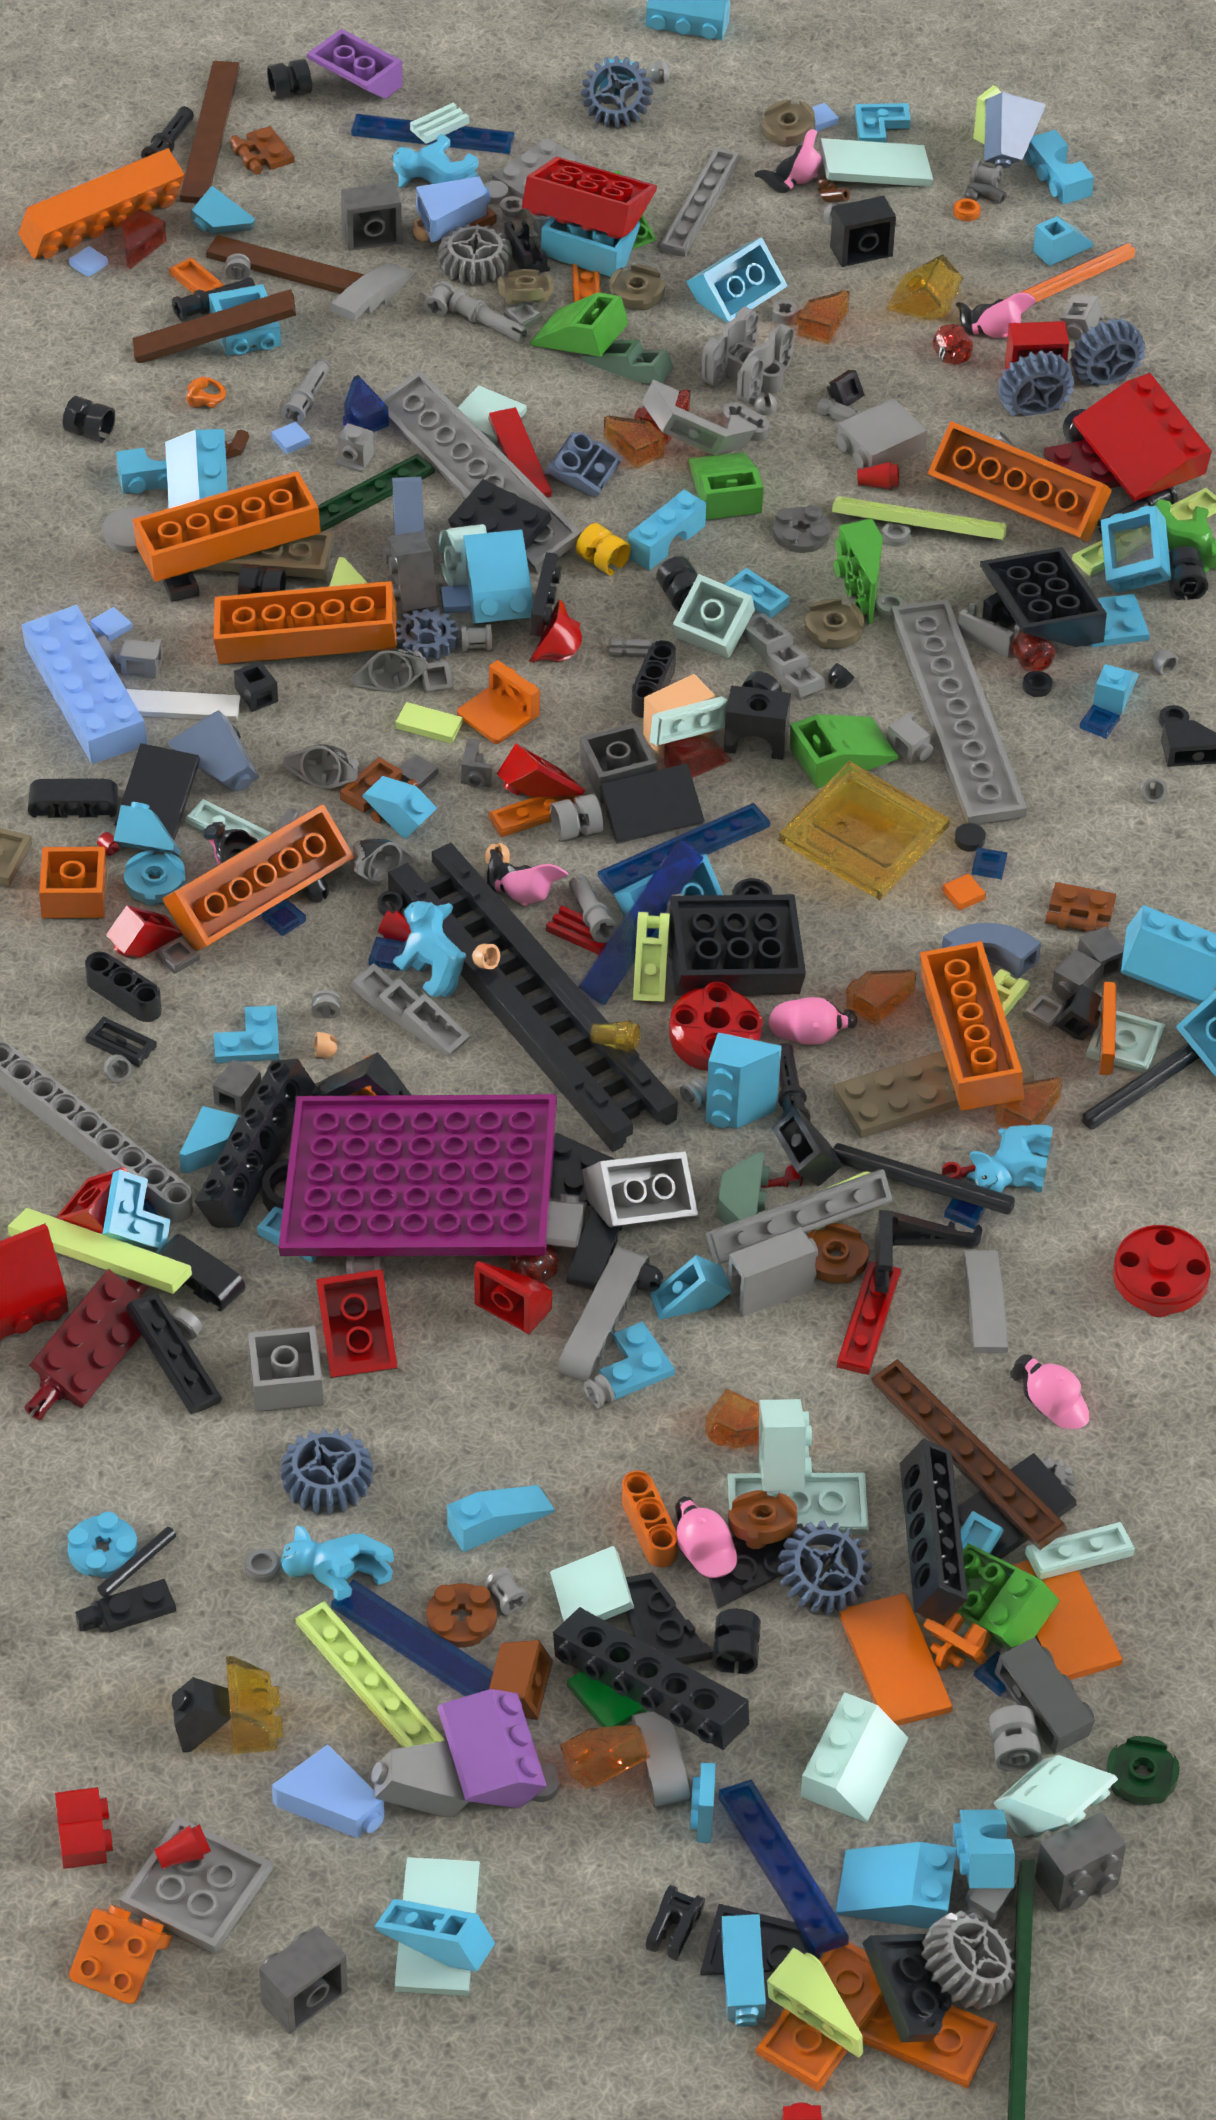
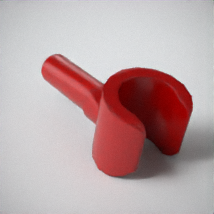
M104 832L99 836L97 845L105 847L106 856H111L119 851V845L114 842V836L110 832Z
M947 1162L942 1166V1175L955 1173L949 1177L962 1180V1177L975 1171L976 1167L975 1165L960 1167L956 1162Z
M791 1165L786 1168L784 1177L770 1179L768 1186L761 1185V1188L776 1186L788 1188L789 1181H796L801 1175Z

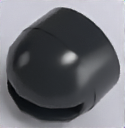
M838 663L831 668L828 674L829 683L832 684L836 681L835 688L837 689L847 687L854 679V676Z
M324 877L302 889L305 896L312 902L320 903L323 898L326 899L329 895V887Z
M386 891L379 896L378 910L383 917L388 910L393 913L395 911L401 913L403 899L400 894L395 891ZM388 901L393 910H389L385 902Z
M644 1263L637 1278L636 1288L647 1292L659 1289L662 1284L661 1280H663V1274L660 1269Z

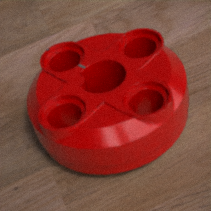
M711 982L705 987L689 991L675 1003L669 1021L670 1043L675 1053L685 1063L694 1068L708 1071V1061L718 1032L760 1041L763 1019L754 1004L745 996L731 990L723 982Z
M1151 1225L1139 1228L1124 1238L1115 1255L1112 1276L1117 1290L1130 1304L1146 1311L1151 1316L1165 1317L1169 1314L1188 1310L1203 1298L1209 1284L1210 1261L1205 1247L1192 1234L1173 1226Z

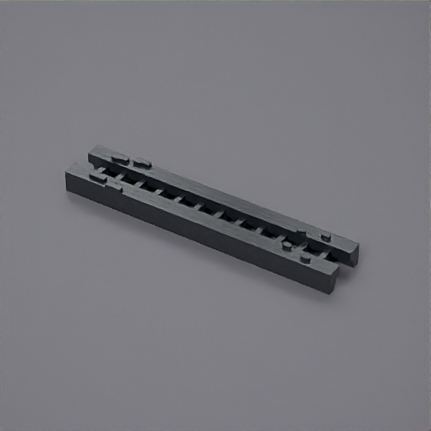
M451 842L432 851V863L443 874L438 878L425 883L409 863L388 871V891H395L401 895L404 909L414 901L432 902L436 906L450 903L453 906L451 913L443 920L442 928L446 937L461 952L466 954L460 975L612 1152L622 1148L623 1144L626 1143V1137L633 1134L631 1119L639 1116L640 1111L644 1109L657 1122L661 1120L665 1125L677 1120L678 1101L639 1058V1053L627 1039L624 1040ZM457 891L459 893V895L444 902L440 900L441 898ZM473 910L476 912L475 915L460 922L456 919ZM489 930L493 932V934L481 940L475 941L473 939ZM484 943L496 945L500 953L507 949L510 954L501 957L498 965L491 970L476 966L472 959L473 951L478 945ZM521 968L528 972L512 981L506 977ZM540 987L545 992L529 1001L524 998V995ZM557 1007L561 1010L562 1014L547 1021H544L541 1015ZM573 1028L580 1032V1034L563 1042L558 1037ZM591 1048H594L598 1053L582 1062L575 1057ZM610 1068L615 1073V1075L599 1083L593 1077ZM627 1089L633 1093V1096L617 1104L611 1098Z

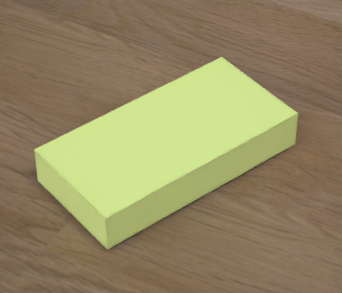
M406 702L395 722V727L399 730L452 744L463 724V717Z

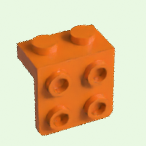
M496 660L489 665V687L457 709V716L463 717V721L492 743L499 744L540 716V690L535 684L528 682L518 675L514 669Z
M110 1904L109 1909L94 1908L71 1966L69 1977L78 1984L124 2003H135L139 1998L157 1949L166 1950L173 1935L163 1932L164 1925L154 1920L143 1918L141 1923L129 1918L131 1911Z

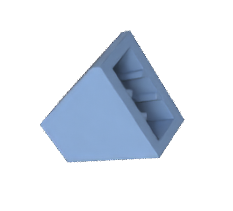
M480 176L416 187V210L431 242H436L442 239V237L447 236L448 231H455L456 226L463 228L466 224H470L487 215V203L491 201L490 191L488 187H484Z
M328 1744L272 1785L273 1803L278 1808L358 1838L364 1832H374L383 1822L384 1801L375 1799L374 1790Z

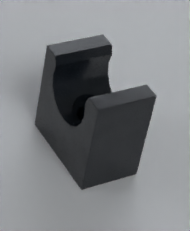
M731 685L725 715L724 752L735 754L738 741L741 738L756 736L766 740L771 745L772 759L783 760L789 734L791 693Z

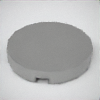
M124 507L113 511L105 518L102 524L103 537L107 545L116 551L135 553V550L138 549L135 544L132 519L151 514L152 512L139 507Z

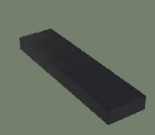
M158 1293L128 1302L126 1307L128 1314L190 1415L220 1403L222 1400L221 1395Z

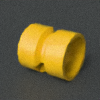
M592 523L579 536L576 543V553L589 563H594L595 567L611 576L615 571L610 569L608 565L613 563L620 569L625 566L631 554V546L619 536L613 535L610 530L602 525Z

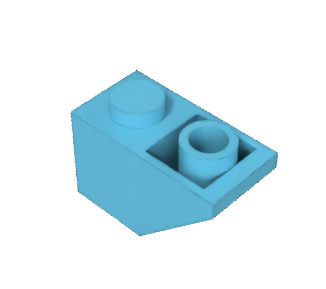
M1058 216L1036 225L1033 252L1049 266L1093 247V242L1078 228Z

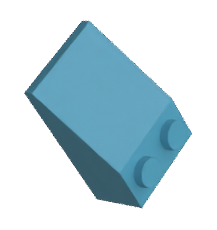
M522 530L463 535L472 623L531 618L533 608L532 587Z
M914 1842L846 1850L836 1914L929 1929L936 1921H939L948 1913L957 1847Z

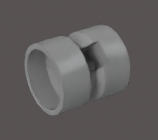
M595 794L576 797L574 803L569 799L551 803L550 815L552 826L555 832L561 831V835L557 836L559 841L577 838L580 832L587 836L603 831L602 812Z
M1009 1705L999 1708L990 1715L989 1727L991 1738L994 1742L995 1762L1000 1770L1004 1772L1013 1771L1012 1766H1021V1770H1031L1042 1760L1040 1742L1037 1737L1036 1719L1032 1709L1022 1705Z

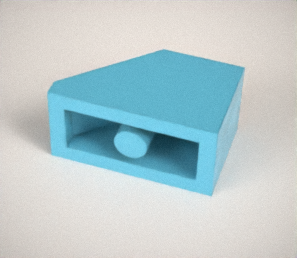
M213 186L207 190L191 211L192 223L202 232L207 230L215 234L251 230L255 225L254 217Z
M1104 664L1096 682L1093 707L1122 715L1139 673Z
M382 776L362 795L385 821L405 839L437 809L416 786Z
M131 802V806L121 805L114 842L123 847L146 851L154 850V852L163 854L166 851L180 856L181 850L159 817L152 810H149V805L139 802Z
M202 1106L179 1153L181 1172L188 1174L214 1164L239 1122V1115Z
M695 1255L665 1280L659 1289L651 1292L650 1296L658 1318L661 1320L711 1309L728 1296L732 1290L722 1266Z

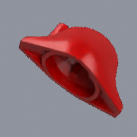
M560 599L552 611L550 626L546 625L529 662L535 663L540 660L563 662L570 659L581 646L582 634L579 629L581 623L568 615L565 605Z

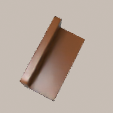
M540 1640L502 1643L489 1689L518 1693L525 1718L528 1719L539 1718L553 1662Z

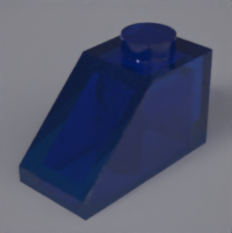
M359 375L354 376L344 402V426L348 423L371 430L373 433L388 427V406Z

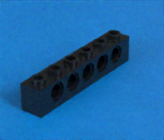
M298 1058L271 1062L223 1151L216 1160L208 1178L202 1185L195 1203L212 1226L217 1228L240 1227L262 1186V1178L265 1171L274 1164L293 1129L296 1097L311 1096L315 1089V1083Z
M923 1438L900 1462L914 1612L926 1619H931L944 1625L968 1601L952 1452Z
M581 1607L553 1631L555 1657L562 1663L575 1667L592 1680L600 1681L614 1689L619 1695L627 1696L641 1704L646 1710L655 1712L668 1719L673 1725L682 1727L695 1734L705 1743H711L724 1750L749 1725L748 1699Z

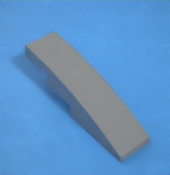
M393 263L378 267L346 288L331 303V312L352 321H356L363 312L371 314L380 303L386 305L411 279L415 272Z
M763 612L750 618L743 635L787 688L799 698L825 689L824 677L809 667L808 656L793 645L791 633Z
M375 963L351 983L350 987L377 1011L447 1057L470 1038V1035L425 993L419 997L400 978L394 982Z
M964 1251L969 1325L974 1353H1008L1006 1314L998 1251Z

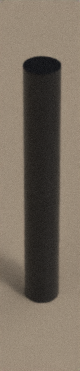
M169 1526L163 1529L97 1587L99 1594L107 1598L176 1537V1532Z

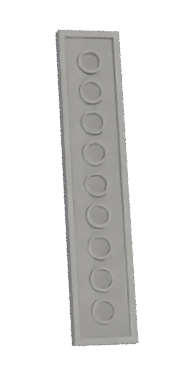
M421 370L375 402L377 409L465 499L484 479L550 512L552 520L526 550L527 562L537 573L542 570L546 552L556 553L557 558H559L576 545L581 532Z
M949 599L891 607L893 624L966 823L980 824L1026 817V803Z

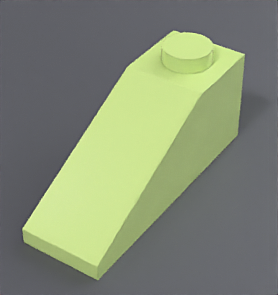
M793 1948L768 1978V1997L860 2058L864 2053L862 2034L822 1963L810 1953L803 1954Z

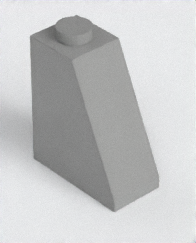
M448 1741L392 1749L380 1762L375 1764L372 1770L371 1779L374 1783L375 1799L442 1817H454L469 1802L465 1800Z

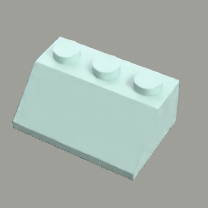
M844 1692L802 1775L800 1797L867 1823L908 1741V1737L878 1705Z

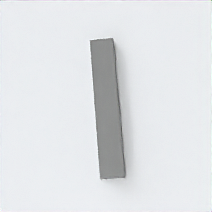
M719 148L714 149L659 245L660 251L683 257L686 256L740 161L739 153Z
M877 1170L705 1232L714 1263L722 1264L729 1261V1254L800 1227L804 1233L892 1202L893 1198L885 1171Z

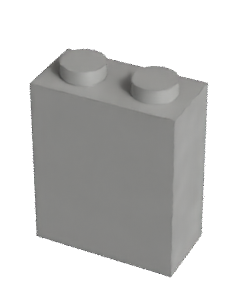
M893 398L838 423L836 442L842 452L847 451L853 457L857 467L867 468L890 461L891 464H895L926 450L927 429Z
M800 1227L729 1254L728 1283L732 1292L728 1296L742 1317L813 1290L814 1277L817 1275L815 1261L818 1256V1248L812 1238H808Z

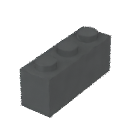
M1035 1637L999 1656L995 1674L1017 1705L1027 1706L1033 1710L1037 1733L1054 1754L1090 1736L1095 1721L1091 1708L1087 1703L1081 1702L1074 1692L1070 1679L1060 1673L1054 1664L1050 1651L1046 1647H1042Z

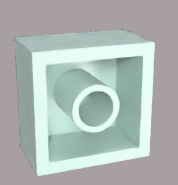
M698 574L672 624L676 638L729 659L755 611L752 596Z
M800 1399L759 1400V1467L763 1490H805V1478H811L812 1476L811 1457H809V1446H812V1427L809 1425V1412L802 1410Z

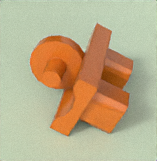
M957 1612L944 1625L931 1619H927L923 1625L924 1628L931 1631L932 1636L945 1643L941 1646L934 1642L930 1648V1651L937 1655L935 1665L941 1670H945L950 1664L957 1668L962 1667L964 1659L958 1656V1652L984 1666L989 1658L984 1653V1650L992 1635L975 1623L971 1625L964 1638L957 1635L956 1633L965 1621Z

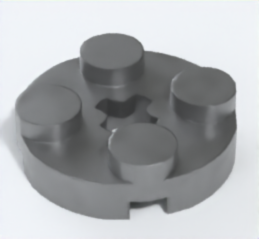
M819 506L782 508L777 511L773 522V537L779 545L790 548V551L798 553L813 552L820 549L830 538V522L822 514V509ZM804 527L806 532H800L797 528Z

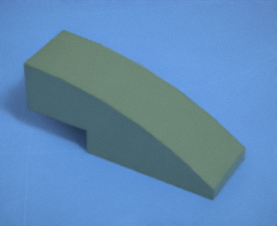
M614 340L601 357L587 354L581 355L582 360L590 365L630 380L651 384L653 380L662 383L674 369L667 349H643L640 340Z

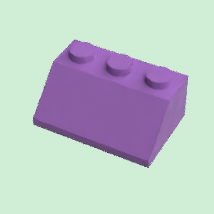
M340 29L307 53V59L384 99L402 87V60L343 29Z
M489 1689L442 1703L437 1707L466 1801L518 1808L524 1806L547 1786L518 1693Z

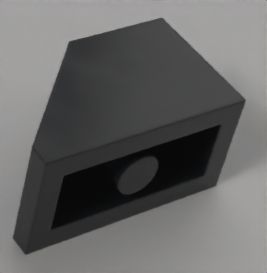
M1194 720L1164 722L1161 743L1167 767L1216 764V732Z
M796 1107L772 1127L796 1172L815 1185L820 1186L843 1166L830 1143Z
M192 1677L172 1694L174 1725L183 1753L192 1752L231 1719L228 1688Z

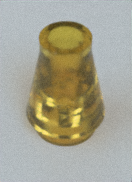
M631 1020L604 1024L594 1023L591 1029V1041L625 1052H629L630 1049L636 1050L640 1043L639 1024H633Z

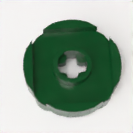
M1134 1736L1128 1738L1126 1743L1121 1744L1118 1748L1116 1745L1109 1754L1106 1772L1115 1775L1118 1779L1111 1785L1112 1792L1124 1800L1138 1805H1152L1164 1802L1175 1790L1180 1770L1176 1756L1173 1758L1172 1754L1167 1751V1745L1158 1739L1148 1736ZM1140 1765L1147 1766V1771L1151 1774L1142 1776L1134 1770H1138Z

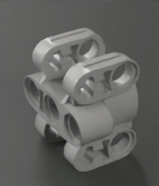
M742 307L736 317L726 323L722 330V337L720 339L712 337L706 343L702 354L701 379L704 383L717 387L724 378H732L737 381L738 399L752 404L761 391L773 394L783 388L784 371L789 367L793 357L794 329L784 324L778 325L773 331L769 330L768 341L756 347L759 317L754 310Z

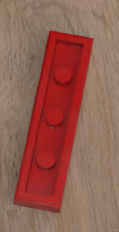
M513 407L490 412L488 420L502 453L547 498L551 497V488L517 408Z
M868 1262L836 1368L866 1375L870 1374L901 1274V1268L892 1267V1272L889 1271L888 1293L875 1292V1262Z

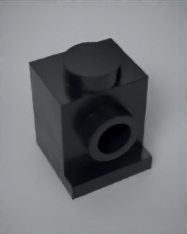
M261 661L234 671L235 689L249 706L251 712L278 702L277 682Z
M1081 984L1065 998L1055 1026L1073 1038L1083 1041L1099 1025L1097 1022L1100 1016L1098 1007L1102 997Z

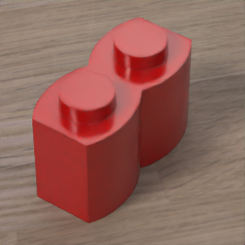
M98 1787L55 1793L63 1869L107 1863L106 1852L113 1851L111 1829L103 1830L102 1820L109 1819L107 1797L100 1798Z

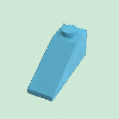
M539 1485L480 1491L447 1505V1528L462 1551L466 1552L555 1512V1509Z
M399 1899L391 1901L374 1926L378 1932L449 1967L475 1972L478 1971L496 1944L476 1913Z

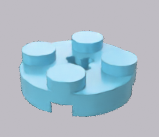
M154 850L143 851L129 859L125 866L124 886L127 893L135 900L144 902L146 905L154 906L164 903L163 897L186 884L184 864L180 858L170 852L164 851V855L154 854ZM150 875L155 877L161 875L158 879H149Z
M103 1512L99 1516L90 1517L80 1522L68 1533L69 1560L77 1571L87 1576L90 1574L92 1576H100V1578H108L137 1553L135 1531L126 1521L119 1519L113 1512ZM100 1541L104 1543L109 1542V1550L106 1552L102 1549L94 1550L97 1547L96 1543Z

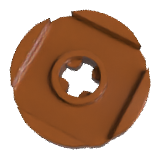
M831 1223L826 1225L825 1229L817 1232L815 1229L807 1235L808 1238H812L818 1248V1256L815 1261L816 1278L829 1283H851L866 1269L869 1258V1246L867 1242L865 1244V1241L861 1239V1233L857 1229L845 1224ZM834 1250H840L841 1256L834 1257L829 1255L828 1253H833Z
M764 1490L744 1493L735 1498L732 1502V1509L728 1511L730 1531L737 1538L746 1541V1545L752 1549H760L766 1544L791 1538L797 1529V1506L790 1497L779 1492L778 1497L767 1496V1491Z
M468 1583L444 1584L436 1588L434 1596L427 1605V1625L432 1634L434 1633L444 1644L459 1648L471 1647L480 1643V1640L493 1632L497 1621L496 1605L490 1597V1591L484 1586ZM460 1609H464L471 1616H466L465 1621H458V1617L452 1614L457 1613Z

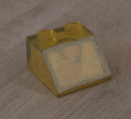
M942 254L904 274L886 309L929 321L936 317L942 318L950 311L951 302L959 293L958 288L963 277Z
M226 1656L234 1754L277 1750V1738L283 1737L282 1716H274V1708L280 1707L279 1687L271 1686L270 1672L237 1657Z

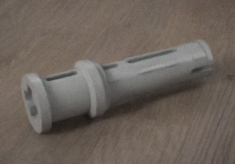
M461 289L457 290L450 300L449 311L454 314L458 312L468 317L471 323L480 322L517 341L519 344L525 339L521 337L522 335L528 337V327L522 326L487 308L485 301L481 299L475 300L467 296L466 292Z
M319 358L318 361L316 359L300 388L292 391L289 396V403L284 404L281 409V416L285 422L291 424L296 421L298 425L304 422L306 411L311 410L314 405L316 392L331 371V365L327 360Z
M578 874L581 882H578L576 877L573 876L569 881V887L584 911L583 921L590 928V934L593 939L601 943L612 940L617 935L618 925L615 919L611 917L607 905L599 902L585 875Z

